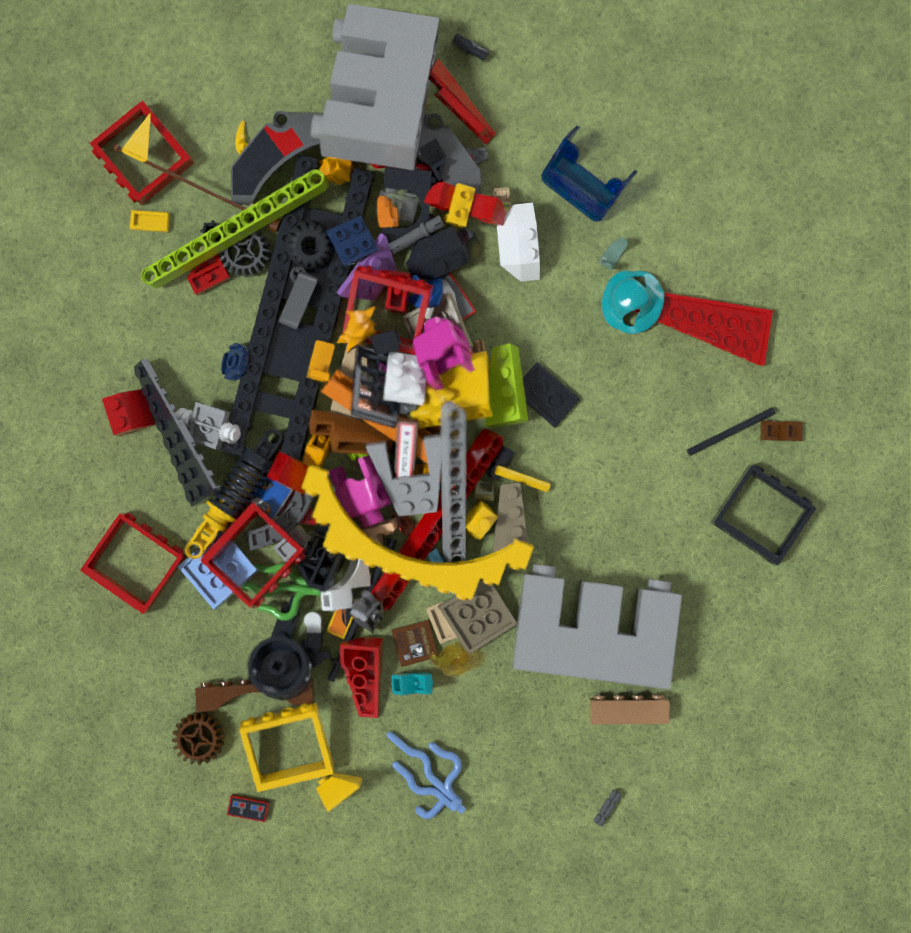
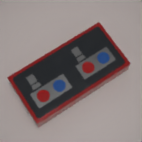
M231 795L227 815L265 822L269 801Z

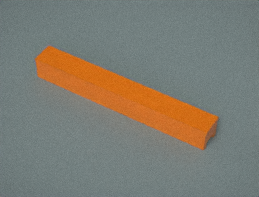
M337 369L321 392L350 411L353 380ZM360 385V393L374 396L373 393ZM359 398V407L373 411V402ZM377 403L376 412L390 416V407ZM398 414V418H408L405 415ZM364 420L393 441H397V427L394 429ZM418 428L416 456L428 464L424 436H432L433 434L424 428Z

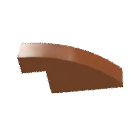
M312 410L309 421L310 435L330 436L332 452L369 454L366 449L367 443L386 441L388 454H390L394 441L373 426L341 414Z

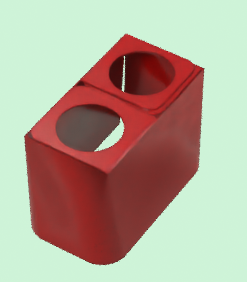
M279 452L267 477L305 495L306 490L302 489V485L309 466Z

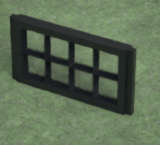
M357 345L354 359L350 414L353 417L395 429L398 422L399 402L384 400L388 354L376 356L373 349Z

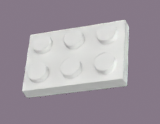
M389 352L384 400L423 405L426 374L418 366L416 355Z

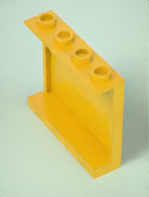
M487 351L473 353L471 360L474 371L468 372L458 364L440 375L444 389H449L455 393L454 398L450 401L463 409L465 421L492 416L489 401V370L491 363ZM426 377V382H425V388H426L427 386H431V385L428 383L427 377ZM427 393L424 395L423 405H417V410L411 412V419H418V428L441 425L442 407L432 405L431 396ZM454 410L450 416L454 415L456 410Z

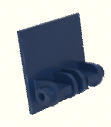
M362 216L326 231L344 266H351L355 264L356 260L378 251Z

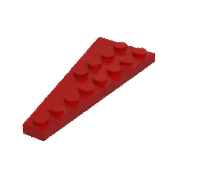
M664 293L663 308L656 322L753 364L765 366L773 310ZM636 309L632 312L639 314L640 309Z

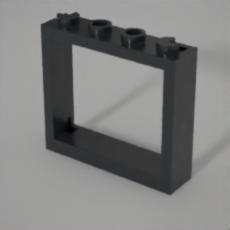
M756 464L754 466L749 465L710 523L771 564L779 566L816 510V507L812 505L813 502L810 499L798 496L796 494L797 491L792 487H785L780 484L781 480L777 477L765 474V470ZM750 475L803 509V512L775 554L722 519Z

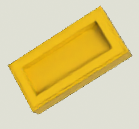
M131 210V230L169 233L170 213Z

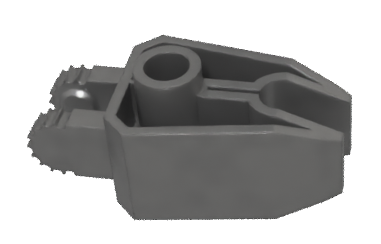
M364 590L362 597L354 602L350 612L356 623L371 633L375 631V626H379L384 618L382 602L374 598L367 590Z

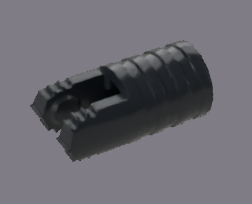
M502 446L487 471L488 478L498 480L500 476L495 474L496 467L499 465L508 468L516 453Z

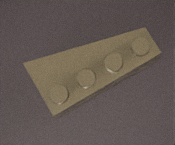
M520 483L500 485L497 508L498 518L495 524L492 553L511 544L514 538L528 543Z

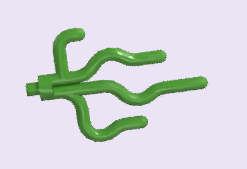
M285 563L273 566L254 564V566L259 570L258 572L276 573ZM291 568L292 572L289 576L296 584L279 583L278 588L273 593L269 592L265 596L271 597L281 590L297 592L290 611L282 613L278 608L267 604H262L257 610L271 613L279 620L288 621L297 615L301 599L304 596L314 595L321 597V591L307 587L304 578L299 577L296 571ZM248 581L241 587L252 590L256 595L262 589L257 584Z

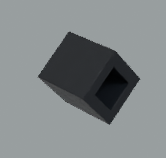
M395 330L370 336L374 355L376 356L399 350L398 345H401L399 333L395 334Z

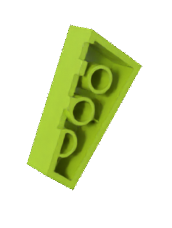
M511 343L492 347L489 376V401L492 416L485 417V426L489 428H499L528 422L519 348Z

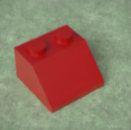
M142 389L121 392L102 398L114 436L120 437L155 425L152 413L149 410L148 400L143 395Z

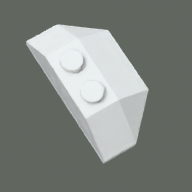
M533 203L514 204L505 215L503 226L497 225L500 265L521 282L540 280V259Z

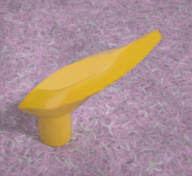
M241 121L236 134L235 145L239 155L248 145V143H245V121Z

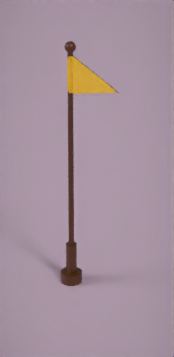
M151 112L123 148L119 144L113 146L116 152L120 151L243 211L247 209L147 160ZM282 218L269 223V230L277 233Z

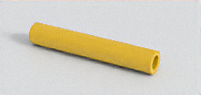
M499 465L495 469V474L544 492H548L550 489V483Z

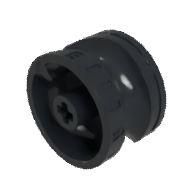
M282 636L267 638L254 647L248 659L247 670L250 681L257 690L271 699L283 701L295 698L306 689L312 675L310 658L299 644L290 638Z

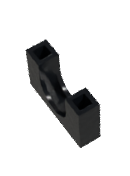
M385 168L384 188L409 190L418 197L421 203V215L412 225L382 227V234L387 237L388 243L420 226V223H426L433 219V214H430V205L424 203L431 186L435 185L436 176L432 175V170ZM416 242L413 243V244H411V245H409V246L406 247V248H412V249H413L414 246H415V244H416Z

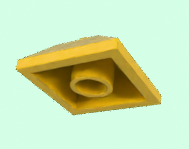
M334 773L319 779V785L316 790L326 810L329 812L360 788L362 778Z

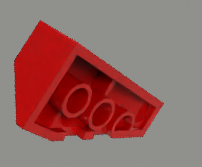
M361 637L340 644V664L344 668L346 681L350 685L353 694L352 698L359 717H379L383 638Z

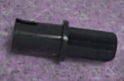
M456 34L453 38L452 43L465 50L466 54H472L483 62L487 58L489 50L476 44L475 40L471 41L460 34Z

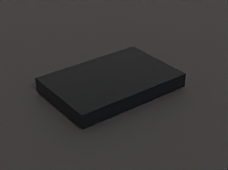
M538 362L523 377L526 404L554 428L580 400Z

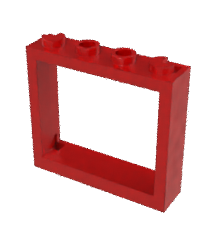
M143 100L89 143L94 148L91 152L98 160L102 158L105 162L104 168L110 174L114 173L118 177L115 181L122 189L126 187L129 191L128 197L134 203L138 202L141 206L175 178L163 173L138 193L101 149L142 114L147 117L151 112L150 122L181 158L167 170L180 175L194 164L190 156Z
M359 265L354 270L347 311L355 310L360 278L421 294L423 297L414 339L424 333L423 325L427 319L434 285L425 283L424 280H412L406 275H393L388 270L378 271L372 269L369 265L367 267ZM346 313L343 332L346 329L350 319L348 313ZM370 337L366 338L365 342L372 344ZM400 337L401 345H398L399 350L397 351L416 355L413 340Z
M252 503L200 561L249 608H259L266 600L264 597L269 592L273 593L278 588V582L291 574V568L296 563L299 564L303 561L307 550L258 504ZM259 514L297 551L252 599L214 562Z
M119 513L80 571L140 613L146 614L174 576L178 566L187 556L183 554L184 550L179 546L168 544V539L163 535L152 533L153 529L145 523L141 525L136 522L137 518L131 513ZM125 522L177 558L147 602H144L94 567Z

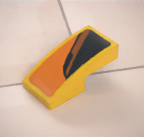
M352 608L335 610L326 633L344 640L353 619L350 614Z

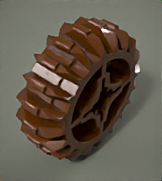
M195 712L194 717L189 713L187 719L183 717L180 719L181 723L175 725L178 730H174L172 734L177 737L173 738L172 742L177 743V745L173 749H180L177 756L185 755L183 758L184 762L190 758V764L192 765L196 760L198 765H201L203 760L207 764L210 762V758L214 760L217 757L215 753L219 754L222 751L219 747L224 746V742L219 739H224L225 734H219V732L224 728L216 727L220 721L217 720L213 723V715L206 719V712L202 714L201 718L199 712ZM199 723L195 732H185L188 725ZM206 727H208V728L210 729V731H211V733H212V735H213V739H212L211 736H208V735L206 734V732H205V728H206ZM198 734L201 736L200 738H202V740L199 743L195 739V736H197ZM184 738L191 743V750L186 746ZM201 745H212L209 751L198 753Z

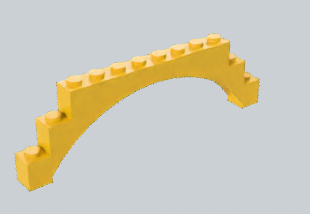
M312 464L309 466L302 489L306 490V494L312 496L320 495L313 518L322 525L331 524L323 545L327 548L328 552L346 554L345 557L353 561L360 559L364 561L363 564L369 567H375L376 565L382 567V571L393 574V572L401 574L400 577L405 580H418L422 586L430 587L432 585L437 587L439 592L444 594L454 593L458 599L467 601V598L472 600L480 578L483 579L482 582L493 586L494 583L499 585L506 563H509V567L520 570V568L526 569L533 545L516 538L513 539L511 544L484 557L453 563L422 561L392 551L373 540L350 518L333 490L328 476L330 471Z

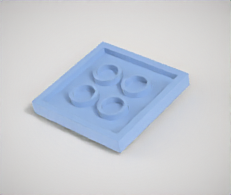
M220 531L219 536H218L217 539L214 541V543L208 548V550L218 541V539H219L225 532ZM234 541L214 562L240 587L259 571ZM200 547L192 554L197 556L200 553ZM188 557L178 568L214 610H217L234 593L200 561L201 558L191 559Z

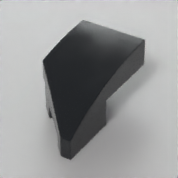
M435 138L419 149L436 178L440 181L442 180V173L446 163V154Z

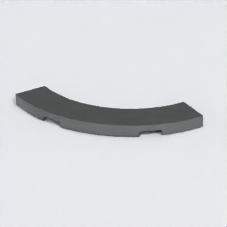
M296 491L292 501L275 521L289 533L304 519L315 496L306 493L303 495ZM269 524L248 531L250 550L261 549L283 539Z

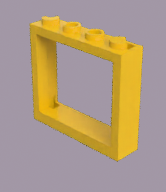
M305 703L297 708L288 707L280 712H267L262 716L255 718L251 716L249 719L241 721L239 731L257 792L334 774V763L317 703L310 705ZM312 718L323 761L261 775L249 732Z

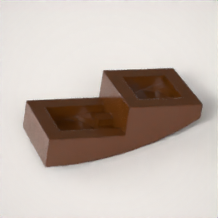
M761 421L760 441L800 442L802 441V422Z

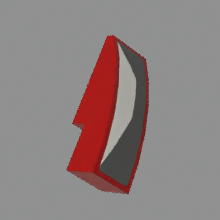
M448 272L439 276L443 282L442 296L452 293L463 322L474 316L476 310L451 273Z

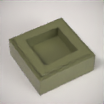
M479 480L475 487L474 499L493 501L495 482Z

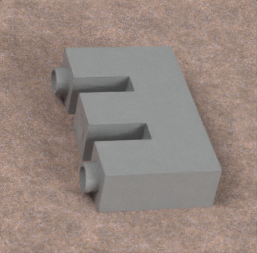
M348 4L345 19H335L333 42L342 43V52L337 51L330 82L332 100H326L323 115L314 114L311 126V138L320 140L321 156L414 170L431 82L428 80L430 68L435 61L438 45L439 18Z
M533 564L532 574L523 573L512 659L513 669L670 689L682 597L680 594L671 592L672 582L649 579L648 589L637 588L631 634L618 632L623 587L580 580L575 626L559 624L564 579L555 577L556 567Z

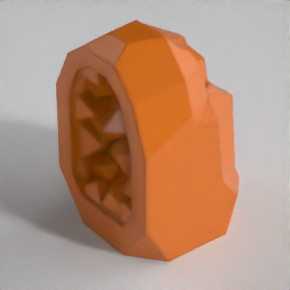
M386 196L378 197L379 227L399 226L398 209L393 205L392 199Z

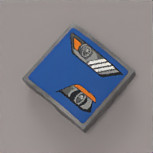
M268 477L267 480H262V486H258L259 491L254 492L255 497L249 498L251 502L248 506L256 503L271 518L276 520L294 490Z

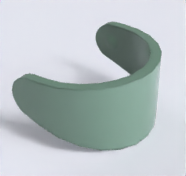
M624 238L615 240L601 256L600 264L612 271L629 242Z

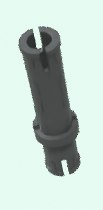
M437 215V217L426 223H420V226L390 242L389 246L391 250L393 249L392 252L396 254L423 237L431 236L432 232L444 227L445 224L440 215Z

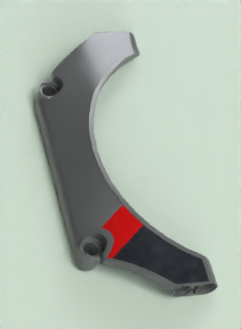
M276 112L273 116V124L266 123L232 165L231 200L239 205L253 204L263 186L279 168L296 155L320 145L319 139L311 138V126L314 114L323 115L324 112ZM436 113L424 114L416 157L429 166L419 148L436 138L446 154L442 180L453 186L459 183L475 188V193L481 194V172L452 130L448 126H443L440 115ZM281 116L287 117L285 125L278 124V119ZM432 118H436L440 121L438 127L432 128L429 125V121Z

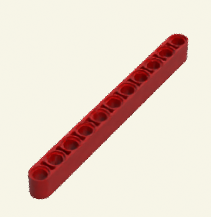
M489 428L481 431L465 454V500L504 444V438ZM442 489L439 492L437 512L424 514L398 552L399 554L424 561L441 537ZM384 572L371 591L373 597L382 602L383 611L393 607L410 582L401 578V574Z

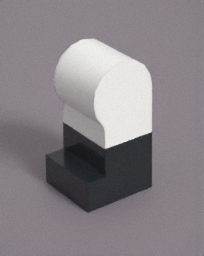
M312 611L304 618V624L307 627V639L302 640V648L323 647L322 616L319 612Z

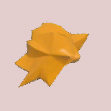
M326 157L319 161L322 164L320 171L328 181L338 185H342L347 181L350 182L351 173L354 171L352 160Z
M375 307L367 310L356 309L355 311H346L350 319L346 329L337 341V343H348L346 353L357 344L363 346L366 338L376 334L373 327L377 324L370 319Z

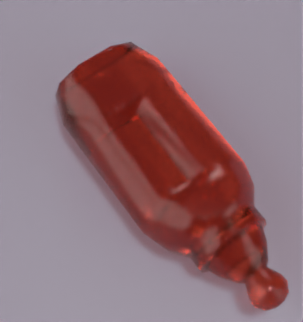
M395 512L391 516L392 519L397 518L399 524L397 527L404 535L409 537L415 529L414 523L407 515L398 516L397 512Z

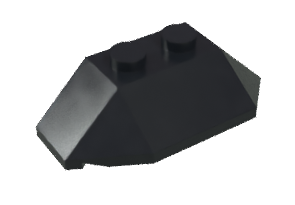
M451 225L431 234L429 237L418 240L406 265L412 277L416 275L420 280L435 279L470 263L482 251V247L475 232Z
M329 523L313 531L311 540L305 548L307 550L304 554L305 558L298 564L307 587L324 593L335 583L346 560V554L328 552L327 548L323 546L331 525Z

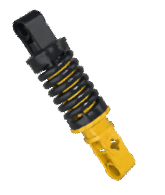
M271 429L267 431L255 449L245 447L244 452L239 457L240 461L235 463L237 467H232L231 469L234 474L228 473V479L223 480L225 486L220 485L222 493H216L214 499L206 502L210 509L207 514L202 516L204 521L197 528L194 536L185 548L186 555L189 558H201L217 539L220 531L225 532L228 523H234L242 515L241 510L244 511L246 509L245 504H250L251 500L249 498L255 497L254 492L259 491L258 486L263 485L262 480H267L266 473H269L273 465L270 460L283 443V436L278 430ZM271 434L279 435L277 443L271 444L269 442ZM195 544L200 547V553L197 556L191 553V547Z

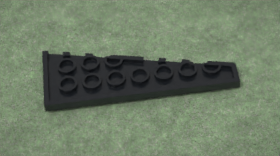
M141 360L134 366L135 376L141 383L142 393L148 400L149 410L155 417L156 427L162 434L165 448L169 451L171 463L178 473V480L185 490L186 500L190 503L191 507L196 506L220 492L221 488L220 486H215L211 479L213 473L211 470L207 471L203 464L204 457L194 449L196 445L183 420H178L176 417L174 404L170 405L166 399L167 392L161 386L159 387L158 376L149 360Z

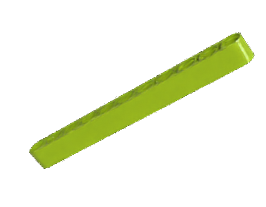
M320 170L308 172L146 267L141 272V280L152 288H160L321 194L328 188V179ZM322 178L319 184H314L316 179ZM305 188L302 194H298L299 189ZM288 197L287 202L281 204L282 199ZM271 207L270 212L265 214V210ZM254 217V221L248 224L249 219ZM238 226L237 231L232 233V229ZM221 236V240L215 243L216 238ZM205 246L204 250L199 253L200 247ZM188 255V259L183 262V258ZM172 265L171 269L166 272L167 267ZM155 274L154 280L150 281L151 276Z

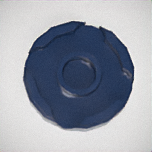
M240 343L230 345L228 347L230 349L229 352H225L222 358L221 372L225 375L224 378L230 381H237L242 377L249 361L248 349Z

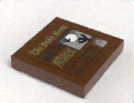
M429 619L391 630L401 667L438 658Z

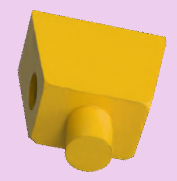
M478 499L465 516V533L473 539H481L498 518L495 510L483 500Z

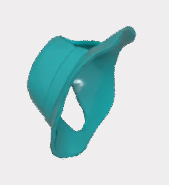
M628 270L618 272L610 279L603 292L602 311L604 318L611 327L624 333H641L658 320L663 308L664 292L658 280L648 272ZM634 277H644L645 287L635 280ZM640 309L634 326L631 327L624 323L623 317L627 313Z

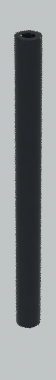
M771 407L686 449L689 456H692L774 415L775 411Z

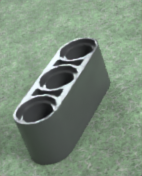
M303 271L299 272L279 323L295 330L297 329L318 278Z

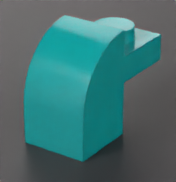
M428 672L391 675L392 693L395 695L433 694V680Z

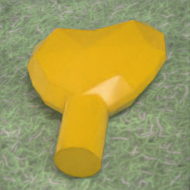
M431 386L425 388V393L431 396V403L436 407H442L455 396V393L449 389L436 390Z

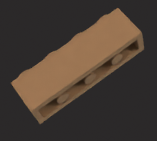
M639 694L633 695V698H625V695H613V698H606V695H594V698H589L590 723L669 724V700L661 694H654L652 698H644V695Z

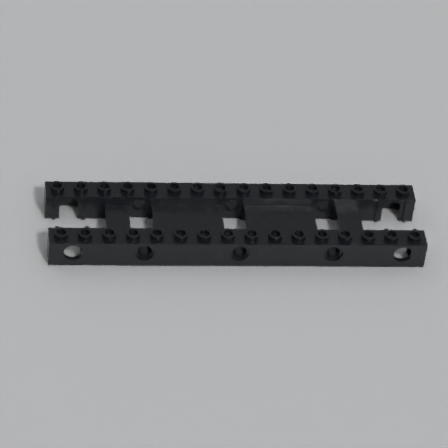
M299 154L292 182L312 170H320L318 159ZM354 168L353 174L351 173L352 180L347 197L345 196L346 203L342 215L310 208V200L283 215L248 347L249 361L244 374L240 378L229 423L239 427L240 437L233 444L227 441L224 442L223 452L238 456L242 455L245 450L244 448L247 447L244 445L246 433L251 431V428L253 429L252 423L255 412L260 411L289 419L287 431L283 435L285 439L281 452L300 462L302 461L310 430L309 421L312 410H315L322 384L321 381L306 378L314 345L317 340L332 344L344 297L336 292L350 275L352 265L344 266L334 248L331 259L325 265L316 269L304 268L309 275L318 278L307 304L308 306L318 308L314 326L299 323L295 330L279 323L281 304L284 303V300H288L295 284L290 278V273L293 268L298 266L292 261L287 252V236L296 224L306 220L321 222L329 230L359 216H362L364 220L374 182L372 172ZM305 188L299 189L298 194H302ZM265 373L298 381L295 400L261 392L259 389Z

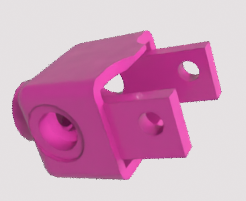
M441 317L431 318L424 323V333L413 340L418 366L425 371L428 383L437 390L444 389L440 375L458 364L468 372L475 370L471 360L473 351L463 330L450 320H444Z
M370 455L358 459L365 477L362 481H357L353 478L347 479L343 466L329 470L336 490L334 492L351 519L359 518L362 528L384 521L380 508L392 503Z

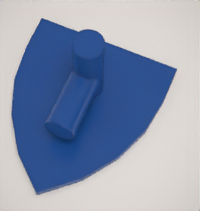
M416 275L411 278L416 281L420 280ZM440 277L429 279L426 282L434 285L429 308L438 306L441 300L443 282ZM414 293L410 297V302L417 308H420L423 295Z

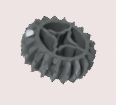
M260 230L245 237L251 238L250 240L247 239L244 243L237 242L232 245L237 250L234 262L231 259L232 246L220 252L223 255L220 257V260L225 262L223 266L229 268L230 273L235 272V275L238 277L242 273L243 277L247 278L248 272L253 277L255 276L254 270L261 273L262 271L259 267H267L263 261H270V258L266 256L271 254V250L266 249L270 246V243L265 242L267 237L265 235L261 236L262 232ZM256 241L260 246L258 257L253 253ZM240 248H241V249H244V248H245V250H246V248H247V250L249 251L250 255H249V254H246V255H245V253H244V255H243V253L241 252ZM246 260L253 261V263L250 265H240V263L243 264V262Z

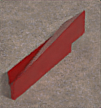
M439 59L436 60L431 66L428 80L438 88L433 95L485 145H488L495 136V132Z

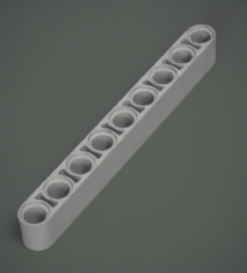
M449 401L441 409L443 559L447 563L466 561L465 412L456 403ZM454 410H456L455 414L452 415V416H450L451 413H452Z

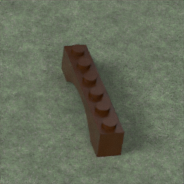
M250 679L239 680L237 684H232V681H220V685H212V682H202L201 686L195 688L196 712L216 711L225 702L234 697L247 693L261 692L254 687ZM310 679L308 686L300 695L286 701L292 705L314 704V679Z

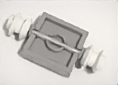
M196 402L194 411L180 408L175 413L178 420L182 419L187 429L189 428V433L196 443L220 450L222 441L233 444L240 437L239 427L228 423L230 414L228 411Z

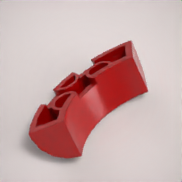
M446 182L435 184L428 191L424 203L443 211H449L456 186ZM474 193L468 219L471 217L484 223L503 226L505 219L504 205L498 197Z

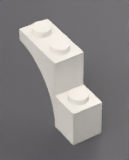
M356 559V561L350 560L343 578L335 586L329 588L326 593L321 592L322 611L352 608L353 595L351 588L370 586L371 574L369 566L363 564L364 561Z

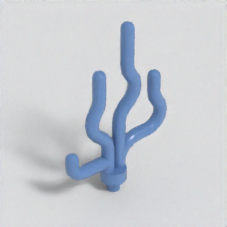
M389 731L387 737L409 756L423 761L426 778L437 787H419L413 775L397 761L392 763V767L406 779L409 788L418 795H433L439 799L430 811H425L422 807L418 806L415 808V812L424 819H431L446 805L451 811L457 810L462 814L466 807L461 804L463 800L452 789L453 781L462 770V762L458 755L441 749L434 742H430L428 745L441 758L454 762V769L447 776L444 784L432 773L430 758L426 753L411 748L395 733Z

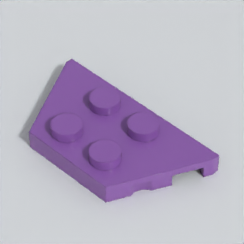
M380 233L374 241L378 251L363 257L354 268L355 270L359 265L365 267L369 265L372 269L378 271H397L387 237ZM354 270L336 292L342 297L349 298ZM360 278L357 299L374 301L386 285Z

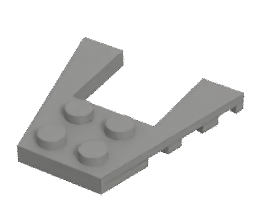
M441 434L424 436L430 472L428 474L393 478L386 441L366 444V449L398 516L437 512L442 462Z

